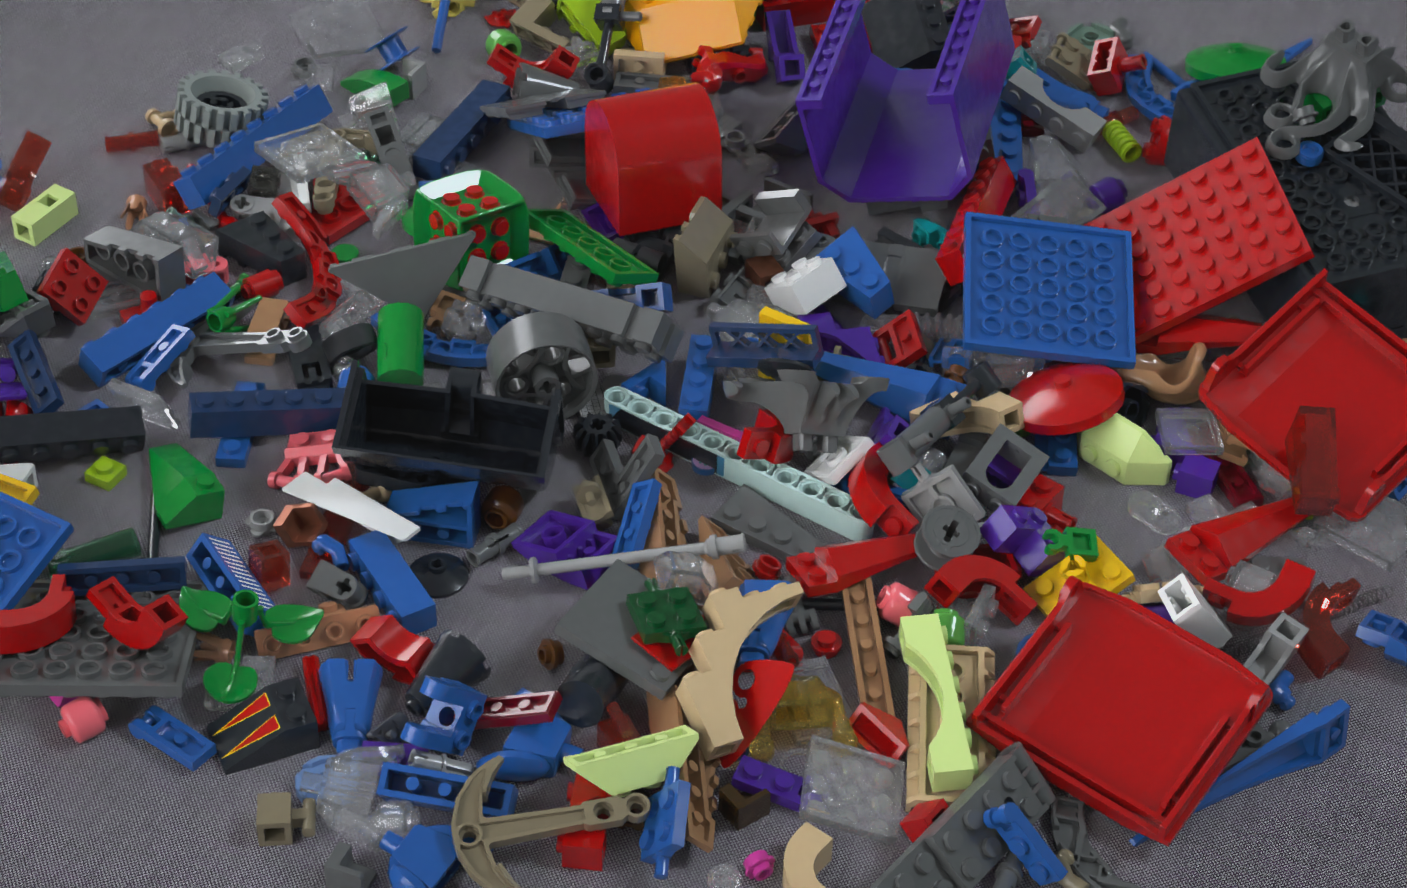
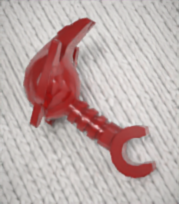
M689 412L660 440L665 457L658 468L665 473L674 467L672 463L673 454L669 452L666 455V449H669L697 421ZM641 435L635 442L631 450L632 454L635 453L645 435Z

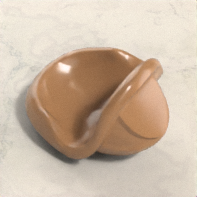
M1197 342L1191 347L1187 357L1176 364L1165 363L1155 354L1146 353L1136 354L1134 369L1110 368L1120 375L1122 381L1136 382L1144 385L1149 393L1145 392V394L1158 401L1168 404L1185 405L1200 399L1198 395L1199 386L1207 375L1202 364L1207 349L1204 343Z

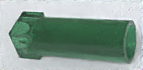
M130 527L67 549L61 547L47 566L52 578L53 574H58V564L132 559L141 556V547L134 529Z

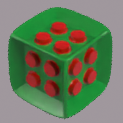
M481 169L467 170L431 181L416 190L413 200L414 246L437 238L465 234L470 230L476 232L474 240L446 283L449 287L465 291L458 284L471 255L488 259L495 264L501 263L504 265L529 255V213L526 201L519 191L495 174Z

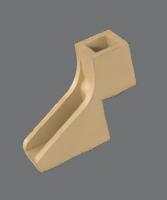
M955 391L950 394L954 398L958 392ZM1000 391L979 401L970 399L971 407L962 411L966 418L956 427L945 432L941 437L970 432L993 434L1000 423L1015 433L1025 428L1022 402ZM930 403L909 411L910 424L921 415L920 412Z

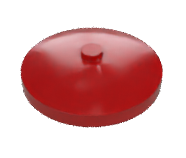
M1064 363L1030 374L1015 385L1009 396L1022 402L1025 427L1023 430L1040 435H1066L1093 428L1111 418L1123 405L1125 391L1120 375L1107 366L1100 364Z

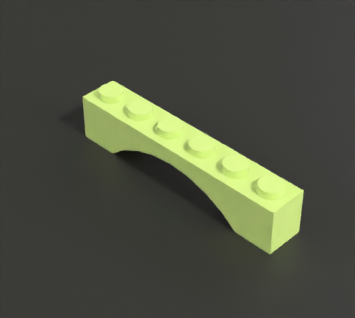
M938 613L900 617L898 637L903 660L928 683L936 696L941 710L942 722L937 735L929 745L927 770L932 792L967 789L973 782V775H978V761L976 755H971L969 749L972 748V735L970 728H965L963 723L966 721V710L964 702H959L957 697L960 695L958 676H953L951 671L954 669V659L952 651H947L946 649L948 644L946 626H941Z

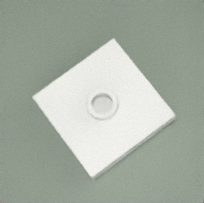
M849 435L838 437L837 452L821 453L803 473L827 484L836 485L875 444L870 437Z

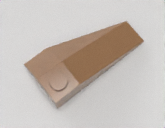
M703 515L698 519L699 543L705 542L709 535L716 534L717 537L728 536L722 528ZM739 553L721 555L719 559L715 560L706 554L700 555L701 588L706 596V600L708 595L718 588H725L726 590L734 587L739 588L744 580L754 579L751 575L755 571L738 556Z

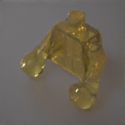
M793 674L778 705L758 735L748 746L750 757L766 764L772 761L775 755L774 741L771 740V731L831 727L833 736L830 741V751L835 757L840 759L849 757L858 748V738L850 724V720L846 718L841 695L837 691L825 686L818 676H798Z

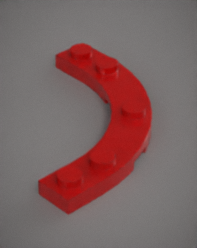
M291 191L277 196L271 204L277 210L278 215L286 220L295 231L296 236L303 243L312 264L313 286L310 293L289 302L283 309L295 326L306 329L325 319L336 307V302L342 294L343 284L341 278L328 272L330 264H339L336 253L331 252L325 243V240L328 238L312 214Z

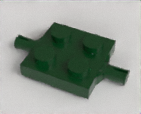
M652 577V581L650 578L646 579L644 586L647 591L627 594L626 605L643 643H670L677 656H681V653L682 656L686 655L689 648L685 640L695 638L698 633L707 629V625L688 586L662 590L656 578Z

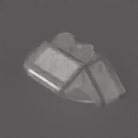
M164 211L155 212L151 216L141 219L129 230L183 246L185 274L192 279L213 272L216 269L219 236L187 217Z

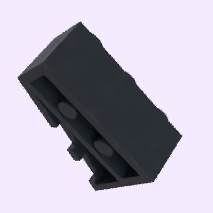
M264 211L254 213L251 216L216 229L219 256L223 258L229 256L237 260L239 266L243 268L249 266L257 270V273L266 269L270 271L276 269L282 277L284 287L307 278L305 252Z

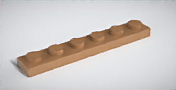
M870 576L841 591L859 704L865 702L895 717Z

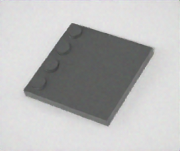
M617 559L557 623L553 633L662 701L694 662L691 658L671 672L631 639L633 635L638 633V630L626 605L627 594L647 591L644 582L648 577ZM705 620V623H706V625H707V629H710V627H709L707 621Z

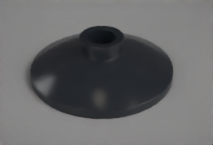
M766 358L758 361L757 364L759 371L768 377L776 379L775 381H781L777 370L815 371L807 364L783 358Z
M426 554L416 559L410 565V569L431 598L452 596L461 591L468 582L469 573L467 565L463 560L452 554Z

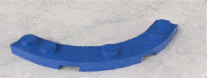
M1145 55L1147 59L1146 70L1127 72L1124 77L1127 96L1132 105L1149 120L1153 121L1154 117L1160 119L1162 115L1172 118L1174 111L1173 103L1160 94L1156 95L1150 80L1154 64L1153 55Z
M378 313L370 316L371 325L378 331ZM424 329L425 360L459 368L487 366L486 352L489 344H476V340L454 338L448 342L437 339L435 333Z

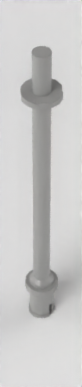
M744 533L717 537L714 534L709 535L705 542L546 563H538L536 557H530L529 565L502 568L503 580L531 577L533 584L539 583L540 576L610 567L617 559L625 564H635L706 554L715 560L719 559L721 555L747 553L746 538Z

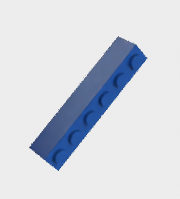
M215 272L205 277H198L185 289H177L166 300L155 302L142 314L131 316L125 324L118 328L112 327L101 338L85 343L80 350L79 367L99 388L105 386L130 371L172 324L191 329L205 319L208 314L207 309L215 306L231 289ZM235 296L224 306H232Z

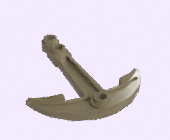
M334 128L305 134L296 138L270 157L269 162L293 160V156L304 155L305 158V152L322 150L320 172L315 181L312 200L314 209L319 214H329L335 206L339 187L338 177L346 149L365 148L367 155L377 154L368 130Z
M498 755L477 768L468 777L456 797L451 822L452 841L456 856L469 877L481 887L521 888L513 880L502 863L496 866L491 849L580 830L590 832L623 826L627 821L641 823L649 816L650 801L644 794L632 793L625 799L613 796L584 801L581 805L486 818L483 816L482 803H487L492 782L504 763V758ZM634 808L640 809L642 813L634 814L630 811ZM600 814H605L609 818L602 820L597 818V816ZM467 837L475 839L472 843H466L463 840Z

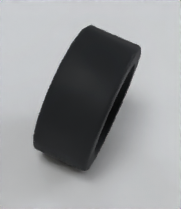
M359 323L343 328L328 336L322 342V348L330 365L341 366L351 363L352 359L359 360L377 349V336L371 324Z

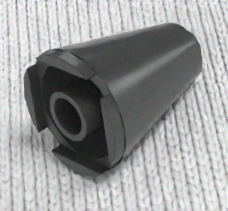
M520 62V68H517L512 95H515L517 99H521L530 95H543L580 87L577 82Z

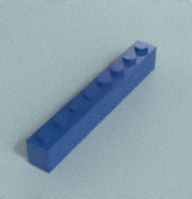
M305 84L295 89L293 97L290 95L278 102L279 107H272L262 113V119L257 118L246 125L248 129L245 131L244 129L231 135L229 143L225 141L214 147L215 153H208L199 158L197 166L192 165L180 172L182 176L174 181L173 184L188 210L205 206L211 202L209 201L210 194L216 187L221 188L230 173H236L242 166L253 171L333 112L320 85L308 87Z

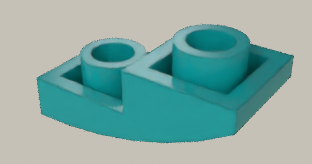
M916 218L913 219L912 241L922 247L930 244L940 250V246L949 230L933 222Z

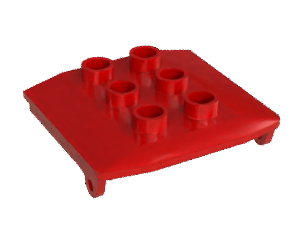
M1324 268L1234 353L1229 356L1224 354L1216 359L1208 370L1205 380L1200 383L1198 395L1200 400L1228 432L1309 498L1349 521L1359 522L1364 520L1407 478V343L1327 282L1329 271Z
M1071 575L1059 593L1056 606L966 719L965 725L1000 751L1013 743L1021 742L1047 781L1120 825L1169 847L1271 705L1273 692L1270 686L1232 656L1135 601L1090 583L1082 582V580Z

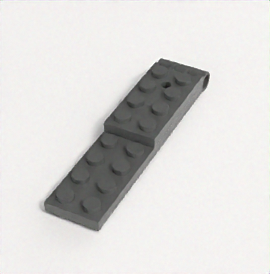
M1021 742L1013 743L1002 750L998 757L869 888H974L1010 850L996 829H990L985 825L983 821L984 812L987 809L999 808L1002 804L1012 802L1019 807L1033 826L1056 799L1055 793Z

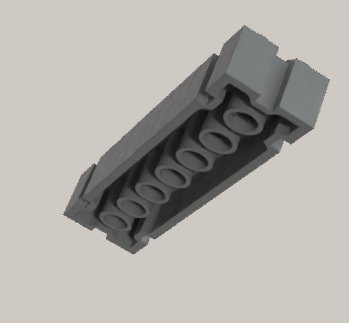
M474 255L470 256L458 284L467 292L466 297L477 301V306L484 310L493 312L494 309H502L501 313L512 319L535 312L563 314L573 319L582 327L587 340L588 337L595 339L597 344L606 348H611L612 345L618 346L622 352L632 356H636V353H645L644 357L655 363H660L661 360L672 363L684 331L677 324L671 323L672 319L664 312L645 306L642 308L625 300L501 263L495 264L488 259Z

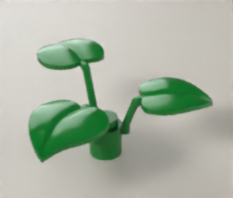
M182 586L179 597V607L188 616L185 624L193 630L211 632L216 629L219 623L226 625L231 616L238 626L234 664L226 662L215 663L208 667L203 675V686L206 692L216 701L224 704L242 702L249 698L257 688L258 676L256 670L247 666H239L244 628L252 626L259 616L264 628H272V636L277 641L287 644H299L305 642L314 634L324 616V610L304 605L281 604L269 608L264 615V607L258 606V595L254 591L247 589L237 591L233 595V601H231L227 596L218 592L196 590Z

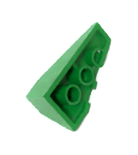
M177 443L149 448L154 512L165 530L222 518L225 489L214 472Z

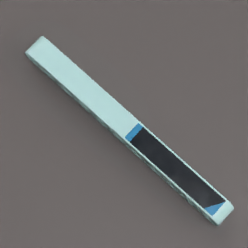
M614 386L604 392L605 412L612 414L613 419L619 420L622 430L639 438L641 435L651 434L657 436L660 442L684 417L624 387ZM695 422L669 449H666V451L689 462L694 458L714 468L716 475L739 486L745 484L760 496L853 541L866 540L873 537L874 525L870 527L863 520L855 508L850 494L784 463L772 464L766 459H742L736 455L740 442L698 422Z

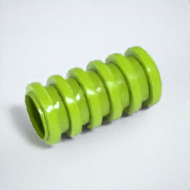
M1110 121L1103 127V138L1124 162H1134L1141 156V145L1120 121Z

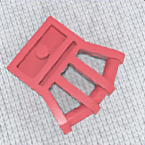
M329 429L326 431L290 434L287 448L284 450L285 459L276 471L269 473L267 479L268 487L272 489L284 487L303 472H309V467L313 465H318L314 477L326 484L334 478L340 481L345 480V482L352 480L347 463L343 461L340 454H334L332 450L336 430ZM331 463L338 464L339 469L328 472ZM298 467L297 473L294 475V477H290L289 475L294 470V468Z

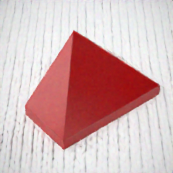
M865 702L860 703L843 726L888 771L892 770L909 747L901 719Z

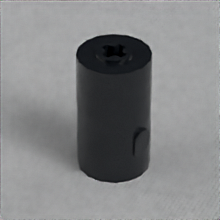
M585 653L580 661L571 668L569 675L557 689L563 698L557 712L563 720L572 726L580 728L592 727L611 709L610 706L630 680Z

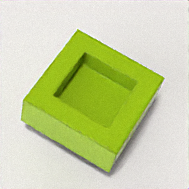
M103 455L84 472L86 482L106 491H111L128 474L126 465Z

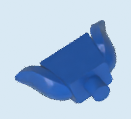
M522 687L514 695L529 694L531 692ZM557 712L553 722L514 726L503 746V751L491 753L481 758L476 763V769L500 755L504 758V763L494 779L528 782L542 777L552 778L555 777L563 762V757L584 753L585 749L571 745L572 727Z
M420 824L415 825L405 838L388 830L379 845V848L391 854L388 877L392 888H444L462 865L456 856L450 825L437 824L426 827ZM467 837L463 841L466 843H472L475 841V839L472 837Z

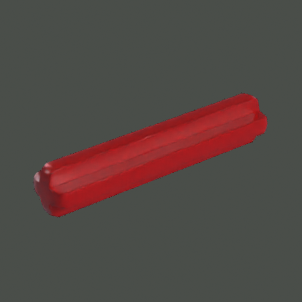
M314 654L304 656L302 667L307 698L317 720L318 732L327 731L329 729L327 712L318 671L320 668L319 657Z

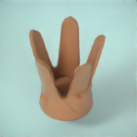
M134 194L126 200V208L120 218L122 219L128 212L125 225L128 231L131 230L136 217L139 219L140 228L142 230L146 228L145 215L148 218L146 211L147 200L142 195Z
M203 632L204 634L197 633V639L203 642L200 644V648L203 650H195L194 657L198 658H195L194 661L231 663L235 655V640L222 639L210 632Z

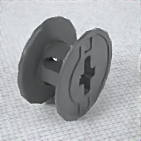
M940 505L930 509L923 517L921 527L916 532L913 542L915 553L922 563L930 569L938 571L953 558L972 555L979 546L981 532L974 517L964 509L952 505ZM947 536L951 538L950 542H946L945 540H943L944 537Z

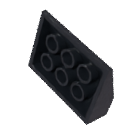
M870 0L864 4L861 14L874 55L895 68H910L913 70L936 69L949 34V27L940 0Z

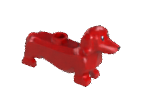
M699 45L697 53L702 56V59H693L692 65L697 67V72L691 74L689 81L699 83L707 94L714 95L722 86V81L756 83L768 74L769 70L762 48L750 47L749 53L752 56L747 57L726 51L714 53L711 46Z

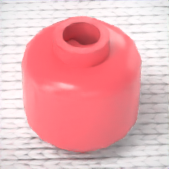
M898 582L892 583L890 586L885 585L879 592L875 602L879 617L899 627L900 617L912 615L907 606L918 592Z
M80 696L61 707L60 714L62 719L57 721V724L66 739L72 736L78 743H84L105 731V721L109 720V716L98 697Z

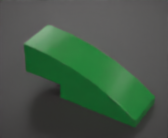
M366 69L358 71L340 81V86L362 99L375 98L389 108L409 98L408 80L383 70Z

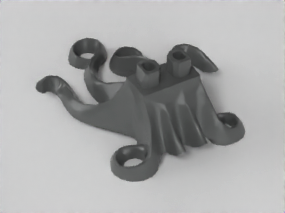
M1345 19L1337 25L1336 30L1329 32L1322 38L1320 45L1287 69L1281 71L1274 70L1283 60L1285 55L1284 49H1279L1268 57L1260 71V78L1265 85L1272 88H1281L1292 83H1298L1299 87L1295 93L1292 105L1275 103L1267 109L1263 116L1264 123L1271 129H1274L1265 142L1267 153L1275 159H1292L1300 152V140L1302 137H1315L1329 132L1342 124L1349 116H1356L1357 121L1352 128L1334 141V147L1345 152L1361 149L1363 144L1355 141L1364 136L1373 125L1377 89L1380 87L1381 94L1391 102H1407V91L1405 93H1398L1392 87L1394 83H1403L1407 86V70L1392 59L1395 47L1391 46L1382 49L1378 46V38L1370 33H1363L1361 35L1355 31V23ZM1320 93L1331 100V111L1323 121L1304 126H1296L1297 124L1292 123L1294 119L1292 112L1303 107L1305 97L1308 94ZM1279 111H1286L1290 114L1284 118L1275 117V114ZM1280 140H1288L1293 145L1289 148H1282L1276 146V143Z
M787 369L777 370L781 381L766 378H738V381L722 382L727 399L758 403L777 416L783 425L784 434L793 435V451H813V436L818 437V453H836L838 437H846L848 426L862 404L872 394L887 391L890 379L863 376L852 377L850 384L819 381L815 371Z

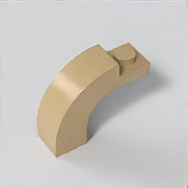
M805 822L793 834L786 846L782 887L826 888L818 881L816 875L832 859L833 838L810 823Z

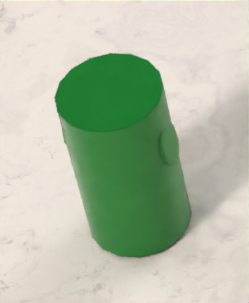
M397 302L388 304L379 310L377 381L423 386L424 314L416 305Z

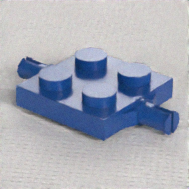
M676 766L666 767L663 789L648 797L650 813L645 820L644 831L639 840V847L642 849L640 861L649 864L655 863L653 877L660 880L668 879L669 860H671L672 855L677 850L684 847L691 783L679 779L680 768Z

